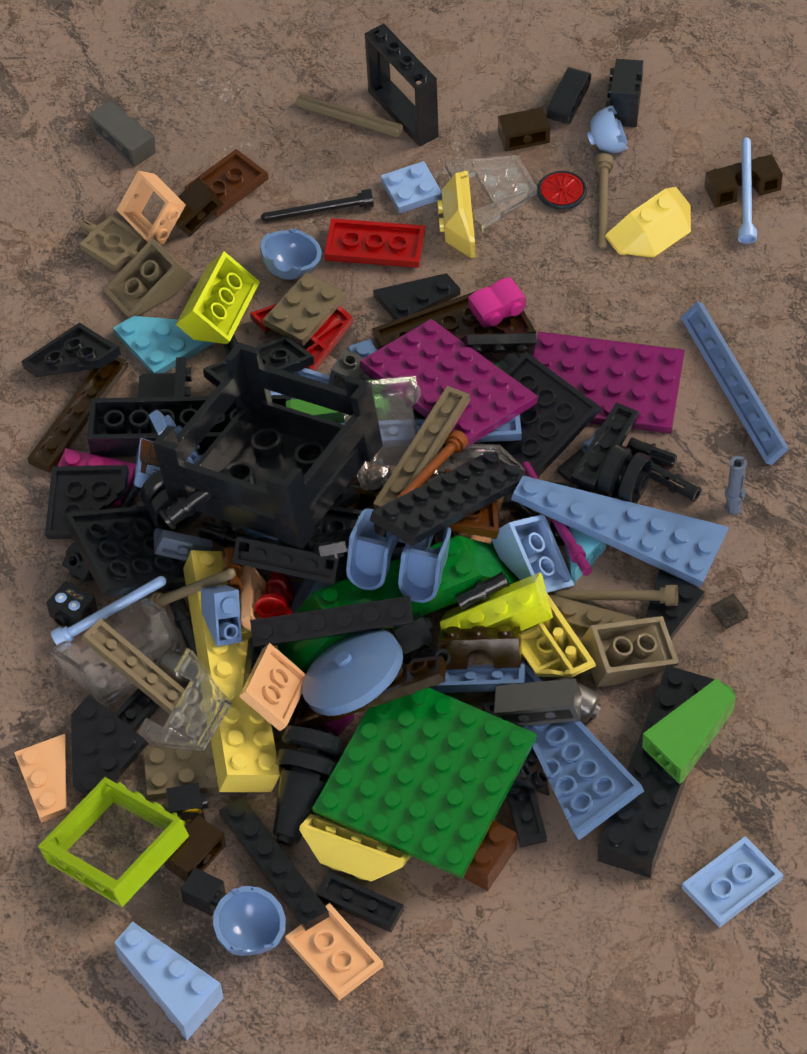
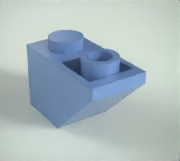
M228 585L201 588L202 615L215 645L222 646L242 642L239 590Z

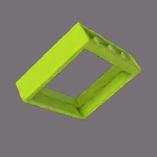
M104 777L38 845V848L49 865L123 907L189 837V834L184 826L185 821L181 820L177 813L173 812L171 814L165 811L159 803L147 801L141 793L137 791L133 793L121 782L117 784ZM113 803L163 830L157 839L118 880L67 852Z

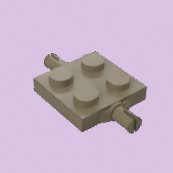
M113 215L98 225H94L86 219L80 224V228L89 232L88 236L79 243L80 250L115 272L127 261L132 260L138 254V251L147 244V241L135 229Z

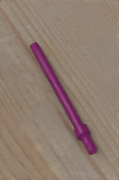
M529 462L521 464L520 467L523 473L528 475V477L539 479ZM550 518L567 546L568 555L572 562L578 565L584 576L590 575L592 568L585 558L586 553L582 546L576 543L565 524Z

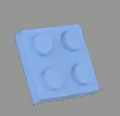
M424 161L381 175V182L399 214L436 202L437 200H442V192Z

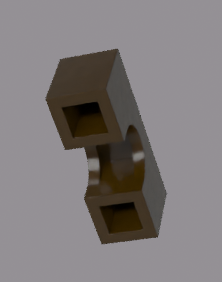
M773 155L752 159V187L757 191L758 195L761 196L781 190L783 173ZM742 162L706 172L704 188L715 208L737 202L738 187L742 186Z
M501 625L498 628L474 626L470 629H460L459 627L452 626L440 629L438 649L448 650L446 654L450 653L451 660L446 665V670L467 669L469 653L478 649L485 650L492 656L494 668H521L523 655L520 627Z

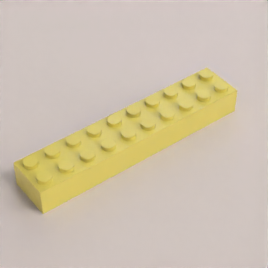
M191 550L183 568L186 585L221 572L224 566L222 551ZM226 581L215 586L226 585ZM201 591L188 596L219 792H272L280 777L279 766L275 764L277 754L272 725L239 697L243 689L248 639L252 637V633L248 628L245 629L241 623L242 642L216 646L202 615ZM241 591V593L239 594L240 614H241V607H242L241 602H240V597L242 596V591Z

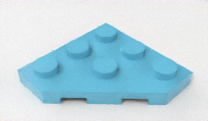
M132 316L113 328L116 337L151 374L166 373L176 366V357H186L187 360L214 343L193 340L176 325L178 319Z

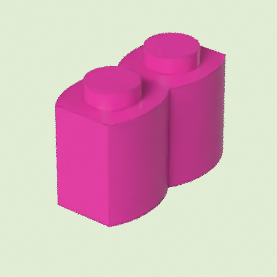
M507 277L495 282L490 287L474 292L468 297L469 309L482 327L486 328L498 325L506 317L519 315L526 308V297L513 279Z

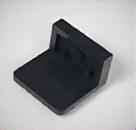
M176 357L175 373L141 374L139 376L138 397H192L191 387H188L189 382H192V367H187L186 357Z

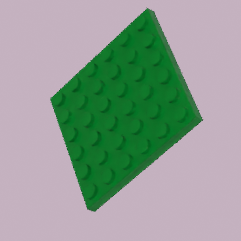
M431 688L422 689L411 695L391 700L386 704L368 708L314 804L313 812L463 879L532 749L537 735L534 732Z

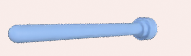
M745 137L741 141L743 224L738 229V241L750 244L757 241V229L752 224L751 140Z
M159 576L69 628L67 626L63 628L60 626L51 631L54 642L60 650L71 645L70 641L74 640V636L92 627L100 618L104 620L166 584V579L163 576Z

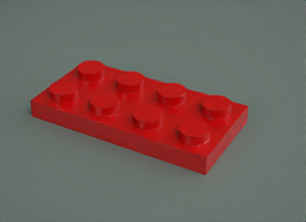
M331 218L324 259L325 261L420 268L426 232L425 225Z

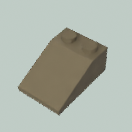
M152 238L104 288V291L130 318L132 316H139L176 295L193 276L164 246Z
M663 616L591 625L581 639V643L596 664L595 667L590 669L596 687L622 684L665 670L667 665L674 667L679 664Z

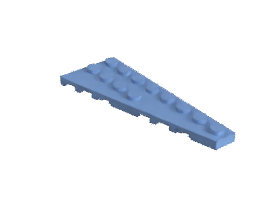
M522 476L511 498L515 502L700 588L729 527L527 476Z
M525 663V683L542 681L539 677H536L534 672ZM581 721L523 726L524 729L537 735L533 749L578 840L644 792L642 785Z

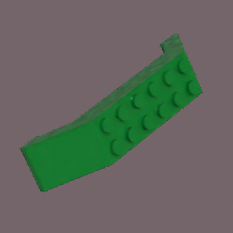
M458 535L450 538L448 558L442 572V580L436 596L431 601L425 603L411 600L413 614L419 612L423 616L457 602L456 595H460L476 586V582H483L499 574L501 571L504 572L510 584L518 582L520 579L500 560L494 545ZM442 542L432 545L429 548H440ZM401 558L390 562L389 572L380 588L364 590L355 586L348 578L340 581L338 584H332L314 591L295 613L405 597L398 585ZM351 634L278 645V650L300 670L308 671L313 662L327 648Z

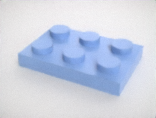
M745 836L682 883V889L720 928L781 882L783 874Z

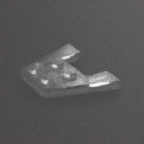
M519 156L445 161V169L450 178L455 173L461 171H468L469 178L476 176L491 202L489 205L472 210V216L481 232L537 194V186Z
M187 648L174 672L187 678L190 682L163 727L145 718L137 733L149 743L147 746L204 751L232 704L196 654Z

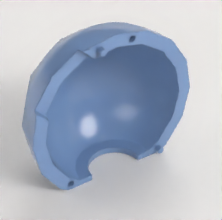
M296 228L276 231L271 234L267 233L262 238L260 245V256L266 269L279 279L288 281L300 279L305 273L311 274L320 262L322 254L319 243L312 236L303 231L296 230Z
M242 886L232 889L220 899L214 911L213 927L218 942L227 952L234 955L246 956L270 951L279 944L285 932L286 917L281 904L271 893L259 887Z

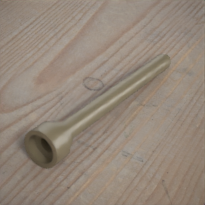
M601 153L595 157V169L599 173L598 247L605 249L607 247L605 235L607 234L608 174L613 169V157L610 154Z
M229 568L166 594L154 592L146 596L144 600L145 608L153 615L166 610L169 603L200 592L201 588L212 587L233 579L236 576V572L234 569Z
M666 585L665 588L661 587L660 590H558L552 593V595L570 600L660 601V603H665L666 606L678 605L677 585Z

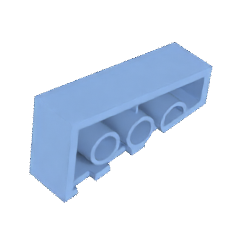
M132 922L114 942L118 958L137 981L144 986L150 997L159 1004L166 1016L178 1027L186 1040L193 1035L224 998L220 982L136 923Z

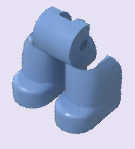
M364 509L349 538L346 567L349 580L355 586L364 590L380 588L389 572L390 559L397 543H405L400 561L399 589L404 596H410L414 602L425 603L431 601L436 596L441 584L442 572L449 553L451 528L446 527L444 529L443 542L440 548H429L434 535L412 546L386 531V538L375 533L374 523L370 521L371 513L374 509Z

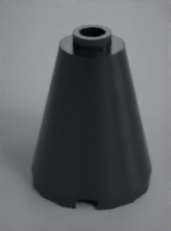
M283 766L280 773L273 835L277 837L276 841L280 844L292 846L293 843H299L303 837L299 830L300 825L310 814L317 815L313 812L312 808L326 785L320 781L321 775L296 766H291L290 771H288L287 767Z

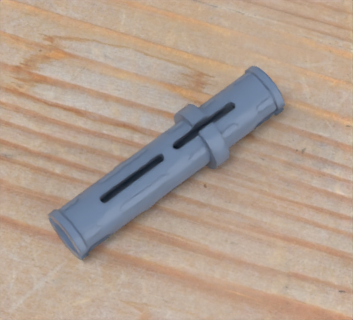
M735 456L731 459L728 486L725 489V497L727 499L725 509L732 515L741 512L742 500H744L746 495L744 483L747 460L743 461L744 457Z

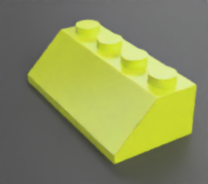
M223 251L205 268L176 325L193 340L228 344L260 281Z
M539 572L510 584L509 587H505L491 595L489 600H482L466 608L464 611L460 606L446 611L440 620L441 629L452 626L459 627L460 629H470L474 626L498 628L501 625H512L513 627H520V630L523 631L552 619L553 616L542 573Z

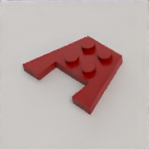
M276 304L250 313L251 320L265 333L271 329L264 326L263 319ZM341 306L336 309L309 339L308 342L312 346L306 350L314 356V365L306 367L307 369L316 371L353 324V317Z

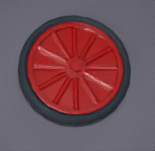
M555 171L547 174L540 180L537 186V193L545 205L554 209L565 210L576 207L585 199L587 187L584 180L577 174L569 171Z

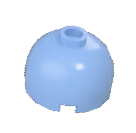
M614 106L598 111L591 119V131L587 132L591 145L596 144L600 151L608 154L628 150L626 145L628 143L621 121L614 117L617 114Z

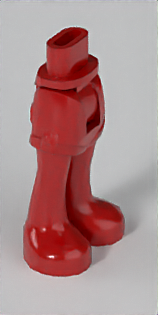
M272 572L265 585L267 594L260 596L255 602V613L261 618L293 614L290 607L294 601L292 584L286 574Z

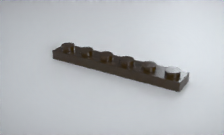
M117 357L112 363L102 368L93 369L27 458L30 465L51 473L52 466H56L62 458L65 449L70 447L89 421L91 398L107 397L129 367L127 360Z

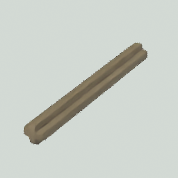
M299 94L296 101L297 106L390 136L398 138L403 132L402 124L308 95Z

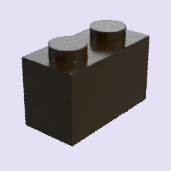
M543 107L498 116V133L505 152L550 143V125Z
M199 177L178 196L186 206L176 225L188 236H191L224 205L211 187Z
M199 815L193 822H188L185 825L189 837L164 863L166 869L183 881L187 880L194 867L204 871L226 847L224 833Z

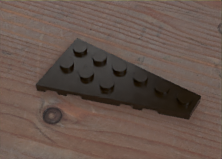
M472 292L372 328V335L381 349L430 319L459 339L466 335L536 333V330L524 310L517 316L502 319L496 326L483 328L469 309L468 297L474 293Z
M442 656L417 658L413 659L409 664H402L395 679L378 697L363 707L346 714L335 716L318 714L311 709L303 694H301L297 704L294 726L314 729L325 723L340 720L345 716L363 712L380 704H386L391 700L411 695L422 689L437 686L445 682L447 663Z

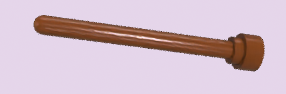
M459 430L452 431L445 440V447L395 499L422 486L452 454L462 452L468 445L467 436Z

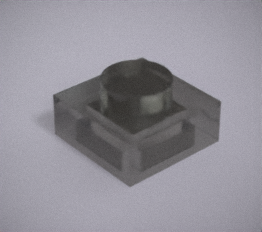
M734 593L711 606L712 613L725 629L748 618L749 612Z

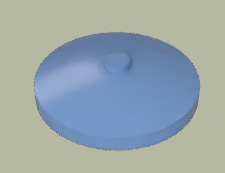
M380 629L353 633L342 638L327 648L308 669L302 684L304 699L313 711L326 716L346 714L363 707L378 697L397 676L403 661V651L400 644L391 633Z

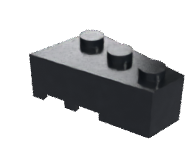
M616 59L615 68H610L609 82H612V85H608L607 98H610V101H606V107L614 106L617 112L614 117L621 121L622 126L637 127L643 78V60Z

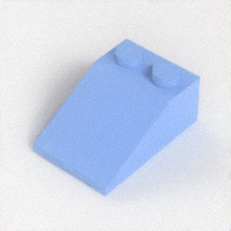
M542 514L509 522L499 528L496 539L491 538L500 560L520 580L541 572L547 593L574 586V582L545 515Z

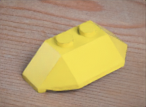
M461 171L455 173L441 190L442 200H437L438 214H443V218H439V230L444 232L446 243L469 258H475L468 171Z
M677 187L666 188L630 212L605 235V238L619 255L656 257L691 232V205Z
M548 595L553 618L521 631L522 655L536 677L572 678L595 667L596 664Z
M310 814L300 825L299 830L319 863L329 866L332 870L354 875L359 880L372 882L402 868L411 857L332 820L319 818L318 815Z

